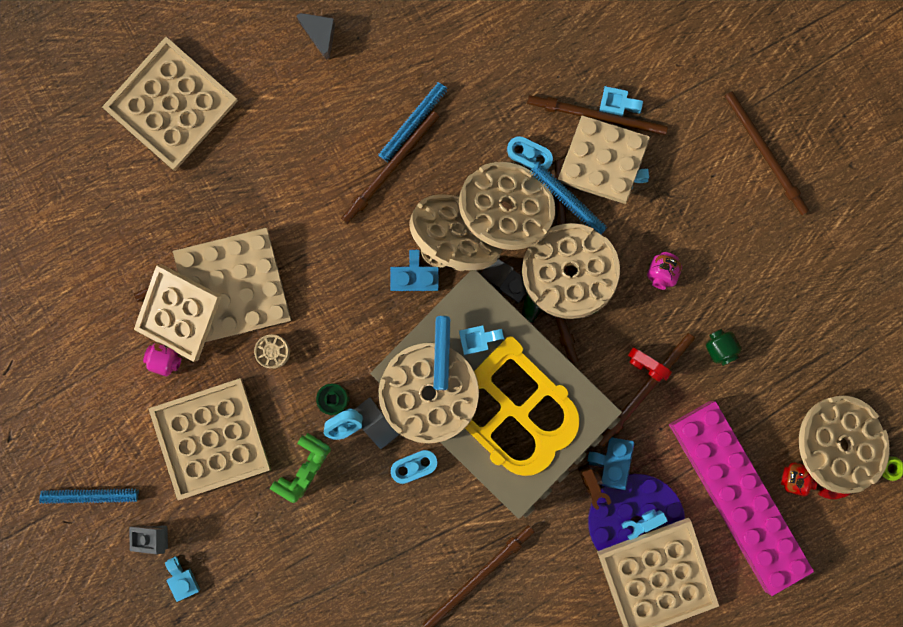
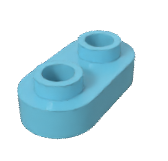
M515 137L508 143L507 153L513 161L532 169L537 163L536 158L541 156L545 160L542 164L543 168H546L545 170L550 168L553 156L547 148L524 137ZM515 147H522L523 153L517 154L514 150Z
M346 409L325 422L324 435L331 439H344L362 428L363 416L357 410Z
M421 450L394 462L391 467V476L400 484L411 482L432 473L437 467V458L433 452ZM422 458H428L430 460V464L428 466H423L421 464ZM400 467H406L408 473L400 475L398 472Z

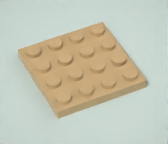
M165 37L102 108L171 169L176 171L238 100L171 40Z
M268 227L173 251L179 274L222 296L205 342L292 320Z
M242 378L148 408L177 500L271 470Z
M689 518L597 551L623 627H665L719 607L692 522Z

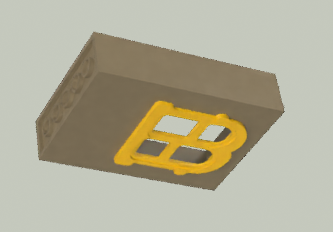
M471 270L370 374L380 383L389 362L398 353L413 345L435 343V322L437 316L450 317V348L461 354L468 361L476 375L479 389L484 388L500 403L501 409L484 427H479L471 420L467 427L459 434L440 443L518 519L522 516L526 518L535 509L533 504L539 498L544 500L552 492L550 487L556 480L560 483L569 474L567 469L573 463L577 465L585 458L587 454L584 451L589 446L595 447L604 437L601 434L607 428L611 430L621 420L618 416L622 412L476 270ZM482 325L485 332L502 329L504 339L488 342L489 350L464 355L459 330ZM508 359H513L538 384V389L521 406H516L491 381L492 375ZM432 386L425 387L422 390L423 398L425 400L434 399L436 390ZM547 395L551 396L564 412L563 423L554 431L540 429L528 417L529 412ZM508 416H513L535 439V451L527 460H514L491 438L492 432Z

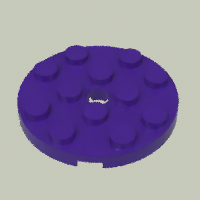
M629 474L626 490L605 486L601 489V492L606 493L610 497L611 504L608 505L605 498L601 497L597 500L599 509L596 510L591 503L588 514V529L595 548L600 551L629 540L627 536L634 532V528L631 526L623 528L622 523L631 520L633 516L642 517L644 513L653 509L656 512L662 511L668 522L648 531L651 532L685 519V515L679 498L664 482L649 475Z

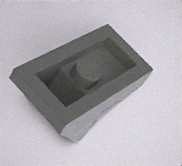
M499 259L493 265L485 268L480 274L487 282L517 303L520 302L527 292L523 276L514 271L513 267Z
M167 526L129 527L130 551L163 554L168 549Z

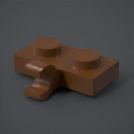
M588 466L578 469L586 490L591 496L593 507L596 510L599 509L597 500L601 497L605 498L606 503L610 505V497L606 493L601 492L599 487L603 483L598 471L592 470Z

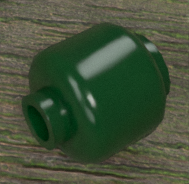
M720 329L709 335L711 340L706 343V348L714 363H721L724 366L740 358L738 354L741 353L742 348L733 332L728 331L724 333Z

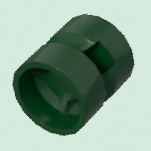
M335 383L326 384L321 387L316 396L318 408L328 415H336L345 411L350 402L347 389Z

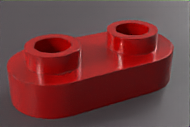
M632 348L628 354V357L631 359L629 361L631 365L639 370L643 367L649 370L648 375L658 382L662 379L667 381L672 374L664 365L635 348Z

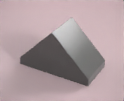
M299 13L296 16L299 23L327 60L331 54L335 30L334 19Z
M371 397L354 409L363 416L362 429L380 449L400 435L390 426L382 411Z

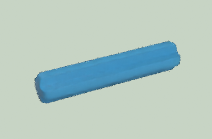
M437 316L435 322L433 384L435 390H447L449 384L451 319L448 316Z

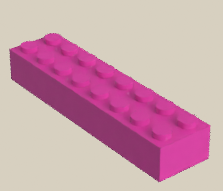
M708 401L670 423V428L764 591L773 596L813 573L812 567L716 401Z

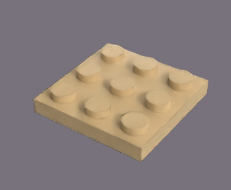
M581 116L558 180L561 184L626 204L650 136Z
M162 264L156 265L134 330L195 362L199 360L222 296Z

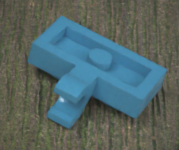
M409 250L410 267H390V291H438V267H419V250Z
M611 438L606 456L596 452H589L587 460L589 465L604 467L602 486L626 490L634 441Z

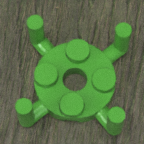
M309 433L306 436L302 435L297 443L311 452L307 458L308 461L303 463L297 472V477L292 483L280 477L278 482L274 481L270 487V490L291 503H295L299 498L303 497L331 450L329 445Z

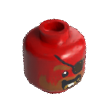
M792 462L788 467H784L781 485L784 486L787 493L808 496L811 489L816 490L817 482L809 474L804 464Z

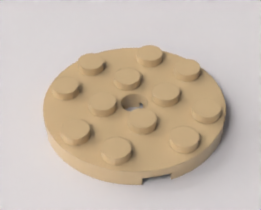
M494 162L481 166L479 170L467 177L459 196L460 213L469 230L483 242L506 250L528 248L543 239L553 223L555 203L549 188L546 189L548 186L544 187L545 184L542 185L534 177L532 171L530 172L529 169L508 162ZM508 202L513 208L507 211L501 203Z
M433 195L424 198L418 203L411 215L410 231L421 251L434 260L458 271L485 269L493 265L502 252L501 248L483 242L469 230L460 213L458 196Z
M570 223L551 227L543 239L527 249L522 264V276L529 297L540 309L556 317L574 319L591 315L610 301L619 283L620 264L615 248L606 237H603L589 226ZM567 266H575L578 272L571 277L566 275L564 270Z
M435 343L413 345L398 353L389 362L379 384V403L387 422L405 438L420 443H439L459 434L472 420L479 400L478 382L471 365L461 354L451 348L449 352L448 389L436 390V396L432 400H425L423 398L422 390L427 386L433 387Z
M835 396L815 404L803 419L799 433V449L802 461L812 478L830 491L842 494L864 491L870 485L875 484L886 469L889 459L888 434L886 430H883L878 420L879 415L867 403L850 396ZM843 438L848 443L846 451L842 449L841 443H839Z

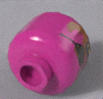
M662 252L660 255L653 257L647 276L653 282L652 285L654 287L664 290L666 287L676 285L682 270L679 258L668 252Z
M156 342L153 346H148L143 363L146 364L148 371L162 376H169L173 370L177 371L179 369L182 358L178 357V353L174 352L173 349Z

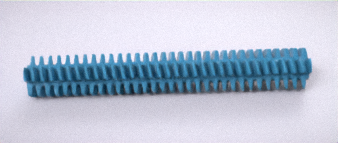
M437 82V85L427 94L428 96L424 98L422 103L418 105V108L412 112L413 114H411L409 119L393 135L394 137L390 139V142L380 151L378 155L386 162L391 160L390 157L393 158L391 155L394 156L393 153L396 154L395 150L398 151L397 148L400 149L399 146L402 147L401 144L404 145L403 141L406 142L404 139L408 140L406 137L411 135L410 132L413 133L412 130L415 131L414 128L417 129L416 125L419 126L418 123L421 124L420 121L424 119L423 116L426 117L425 114L428 115L427 112L430 113L429 109L432 111L431 107L434 108L433 105L436 106L435 103H437V100L439 101L438 98L441 99L440 96L443 97L442 93L445 95L444 91L447 92V88Z
M537 162L530 170V172L533 171L534 177L537 175L536 179L539 177L538 181L541 179L540 183L543 181L544 187L548 186L546 189L550 187L549 191L552 189L551 193L554 191L555 197L558 196L557 199L561 198L559 201L563 200L562 203L565 202L564 205L567 204L566 207L569 206L568 210L570 208V211L574 210L572 213L576 212L575 215L578 214L577 217L580 216L579 219L582 218L581 222L583 220V224L586 222L585 226L588 224L596 232L602 234L607 228L605 227L606 225H603L604 223H601L602 221H599L600 219H597L574 194L569 192L559 180H556L557 178H554L553 174L545 170L546 168H543L544 166L540 162Z
M88 489L86 492L85 490L83 492L82 490L80 492L79 490L77 492L76 490L74 492L73 490L71 492L70 490L68 492L67 490L65 492L64 490L62 492L61 490L59 492L54 490L53 493L52 490L50 493L49 490L47 493L46 490L44 493L42 490L39 503L137 502L139 490L136 491L134 489L133 491L131 489L130 491L128 489L127 491L125 489L124 491L122 489L121 491L119 489L118 491L116 489L115 491L113 489L112 491L111 489L109 491L108 489L107 492L106 489L104 492L103 489L101 492L100 489L98 492L97 489L95 492L94 489L92 492L91 489L89 492Z

